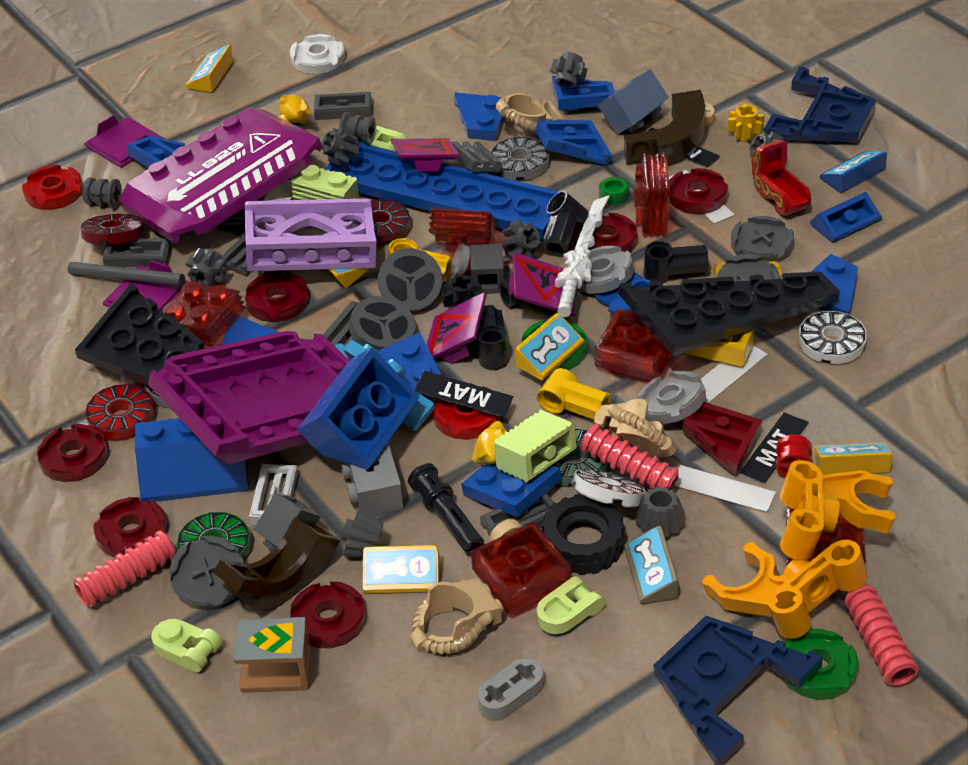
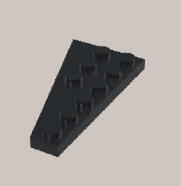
M821 271L783 273L781 279L764 280L762 275H750L749 281H734L733 277L684 279L680 285L663 286L661 281H651L648 287L633 288L632 283H620L618 294L672 356L837 302L840 290Z
M130 283L74 350L77 358L149 386L150 373L153 370L158 373L163 369L164 362L168 358L206 349L202 340L173 316L163 313L158 308L157 303L151 298L146 299L139 293L138 288Z

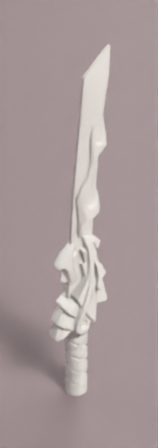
M609 195L594 200L575 250L564 254L565 264L568 267L564 268L555 280V287H563L558 307V314L562 317H568L571 314L576 288H581L584 281L591 282L590 271L592 264L589 259L591 252L588 248L595 244L593 234L595 228L600 227L603 222L602 213L610 197Z

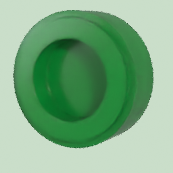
M610 177L603 180L599 184V198L609 195L607 204L610 205L626 202L629 198L628 182L618 177Z

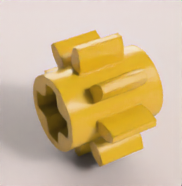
M743 104L739 105L735 111H730L727 131H734V137L737 140L747 142L753 140L756 134H762L764 114H758L755 106Z

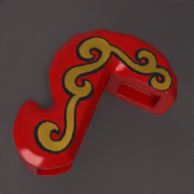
M777 140L758 146L754 150L752 174L760 194L768 200H774L776 203L775 210L782 216H787L809 208L812 197L809 187L786 169L787 142Z

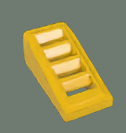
M754 329L684 352L683 354L744 367L753 347Z

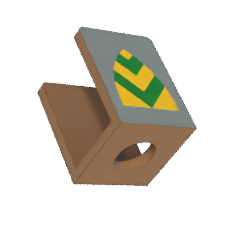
M306 617L243 619L237 621L233 659L235 664H241L239 683L241 692L308 690L311 647Z

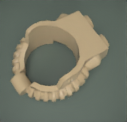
M514 93L500 98L496 104L497 111L501 116L506 117L508 122L522 128L523 137L540 139L535 131L538 121L564 120V117L549 100H543L541 104L538 100H531L532 95L525 93Z
M634 399L620 404L601 405L599 411L594 416V423L599 424L602 431L608 429L611 431V436L616 434L620 436V441H629L631 447L634 445L640 447V452H649L650 458L654 456L658 458L668 457L676 452V446L672 440L663 434L664 426L659 421L646 420L648 403L644 399Z
M478 578L460 580L457 583L436 582L428 588L426 600L422 601L414 614L410 640L418 651H432L433 654L438 652L439 655H443V653L451 654L465 650L475 642L481 631L486 630V626L489 623L495 626L502 622L501 613L503 612V606L498 599H493L486 583L482 584ZM455 607L468 614V616L454 623L452 636L439 637L432 634L427 637L424 633L426 622L438 613L453 612Z

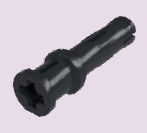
M425 463L416 467L408 477V484L423 497L422 502L425 508L437 513L467 556H474L480 553L485 545L483 543L484 539L453 500L454 495L451 486L442 482L438 476V469L432 463Z

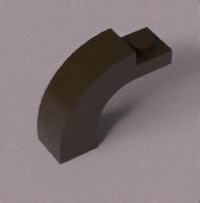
M701 89L672 94L671 116L673 121L667 126L654 131L624 135V159L626 165L656 161L660 169L681 162L698 148L705 130V101Z
M294 517L279 544L267 556L250 564L220 559L213 573L224 581V589L236 595L253 610L273 608L288 601L308 586L325 567L341 540L315 521Z

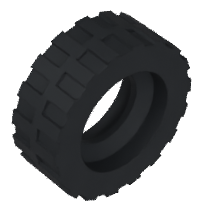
M581 494L570 498L565 497L560 502L554 503L550 506V510L546 511L544 521H542V546L546 558L557 569L561 568L569 574L585 575L592 573L593 575L601 570L609 569L614 562L616 563L619 560L620 553L623 552L624 523L621 513L617 512V508L613 504L602 503L586 496H581ZM589 525L601 531V538L590 544H575L566 540L565 531L573 526Z

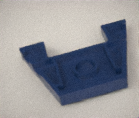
M800 66L792 79L791 90L816 95L815 99L802 120L772 114L764 127V132L770 134L774 131L782 136L783 140L858 142L875 110L876 99L847 86L840 89L829 84V78L825 76L823 78H816L809 75V69Z
M705 616L653 665L655 676L714 764L723 765L744 744V735L716 714L764 667H770L797 688H800L822 666V656L812 651L804 654L787 648L786 642L777 640L775 643L753 636V631Z

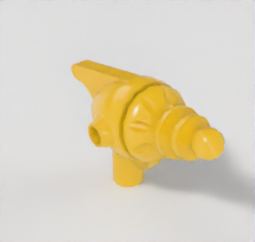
M294 94L282 95L279 98L280 104L278 109L280 118L291 124L299 123L303 125L308 121L306 115L311 110L303 98Z
M495 421L478 436L472 456L474 462H479L483 466L496 465L494 441L507 432L503 423Z

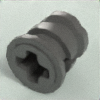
M345 112L342 115L339 129L343 126L354 131L353 136L358 138V142L363 139L365 143H372L377 128L374 117H367L366 119L362 115H355L353 117L350 112Z
M91 177L86 179L83 187V200L86 204L93 205L96 203L98 206H106L108 204L111 209L118 207L119 199L122 195L120 180L112 179L109 183L107 179H99L98 181Z

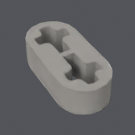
M529 658L518 659L483 683L477 693L478 707L481 715L489 720H502L536 697L542 691L544 685L543 669L539 662ZM532 676L533 680L529 681L527 678ZM492 697L493 699H495V700L489 702V698ZM503 697V702L499 703L496 701Z

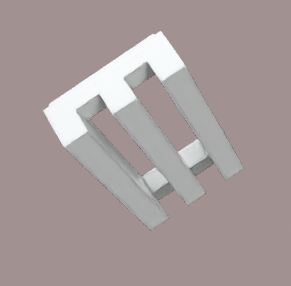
M261 465L249 514L250 525H257L264 513L261 510L270 473H275L269 502L275 492L280 493L284 474H287L283 494L293 497L298 476L297 465Z

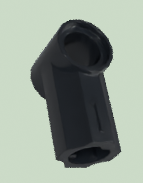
M560 191L555 194L547 205L546 210L551 217L542 241V249L546 253L559 257L569 252L575 231L584 224L588 217V210L566 191Z
M654 241L645 247L643 277L647 280L666 283L670 280L671 275L708 272L709 260L706 245L672 247L667 242Z
M485 305L476 336L478 358L482 367L495 370L504 367L509 360L507 332L504 327L502 310L496 309L493 305Z

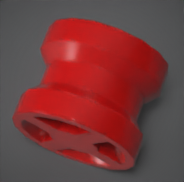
M795 434L779 439L776 445V454L778 456L776 459V470L778 474L786 478L791 463L797 460L812 463V444L810 440Z

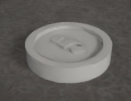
M461 244L457 248L453 259V275H463L466 271L470 258V247L468 245Z

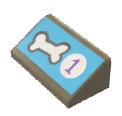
M654 527L625 543L624 550L640 604L677 599L678 579L662 527Z

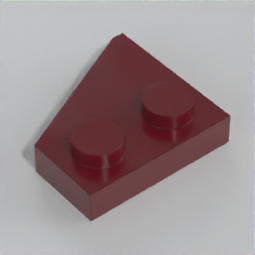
M703 402L698 410L683 421V432L734 474L738 473L762 427V419L707 402Z

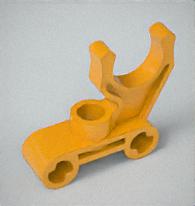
M797 460L791 463L779 495L783 504L794 509L780 542V548L783 553L795 560L803 561L810 559L821 533L832 534L834 532L839 514L858 528L876 530L885 534L889 533L896 518L895 513L890 510H877L861 502L856 494L867 493L880 498H886L893 484L892 478L863 470L823 475L820 468L811 462Z
M840 540L831 544L812 561L792 560L786 566L781 576H779L773 555L760 549L754 542H749L743 547L747 562L760 568L758 575L752 581L738 587H727L720 584L714 575H707L703 578L702 584L707 596L715 599L725 610L773 617L778 633L785 638L794 639L803 636L809 631L811 627L810 611L837 589L848 592L860 589L867 582L868 574L860 546L851 540Z

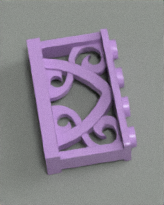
M370 199L245 202L247 271L376 268V235L374 233ZM322 229L328 232L324 235L297 236L291 234L296 230Z

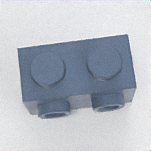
M648 69L630 80L597 106L616 134L626 129L631 133L644 124L642 118L646 116L647 119H650L663 110L660 105L669 96L651 69Z

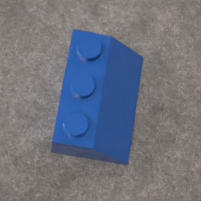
M370 348L347 362L298 427L297 431L321 455L368 469L420 396L373 348Z
M180 418L135 423V454L141 501L149 502L148 499L157 502L248 491L247 460L227 464L217 458Z

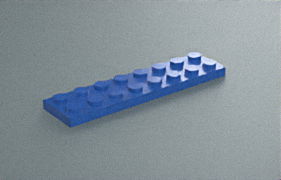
M359 143V151L354 160L348 161L347 164L342 162L340 166L330 162L324 169H329L330 172H342L346 176L350 175L351 178L356 177L358 193L393 200L419 209L502 230L509 228L510 223L520 219L523 225L532 222V226L540 234V239L544 238L551 217L547 213V205L552 197L560 192L486 173L471 172L469 169L445 163L441 164L439 171L418 172L414 160H401L395 151Z

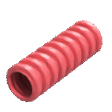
M599 424L592 425L587 431L581 443V451L583 453L591 452L592 458H601V463H610V468L614 470L619 468L622 475L630 474L629 478L631 480L639 479V484L642 486L649 485V490H654L655 487H666L668 490H672L678 479L679 469L676 467L673 469L668 468L669 463L667 462L659 463V458L656 456L650 458L649 452H640V447L636 445L631 447L629 441H620V436L616 434L611 436V431L608 429L602 431Z
M157 531L154 538L151 536L145 538L144 544L138 542L135 544V549L127 548L124 555L121 553L115 555L114 561L108 559L105 561V566H96L95 572L87 571L84 573V578L76 577L74 579V587L79 598L86 606L94 607L96 605L95 601L99 600L102 602L106 600L107 594L113 596L116 594L117 588L123 590L126 588V583H135L136 577L144 578L147 571L152 573L156 571L157 565L163 567L166 565V560L172 561L176 554L174 544L166 533Z
M864 585L858 590L849 592L844 600L845 606L849 609V613L854 619L855 625L859 628L861 636L864 637V642L868 646L871 655H873L875 663L879 665V670L884 675L885 682L890 686H899L911 681L919 671L918 665L914 661L911 652L908 651V646L903 642L902 635L893 623L891 615L888 614L886 606L883 605L881 597L878 596L876 588L871 585Z

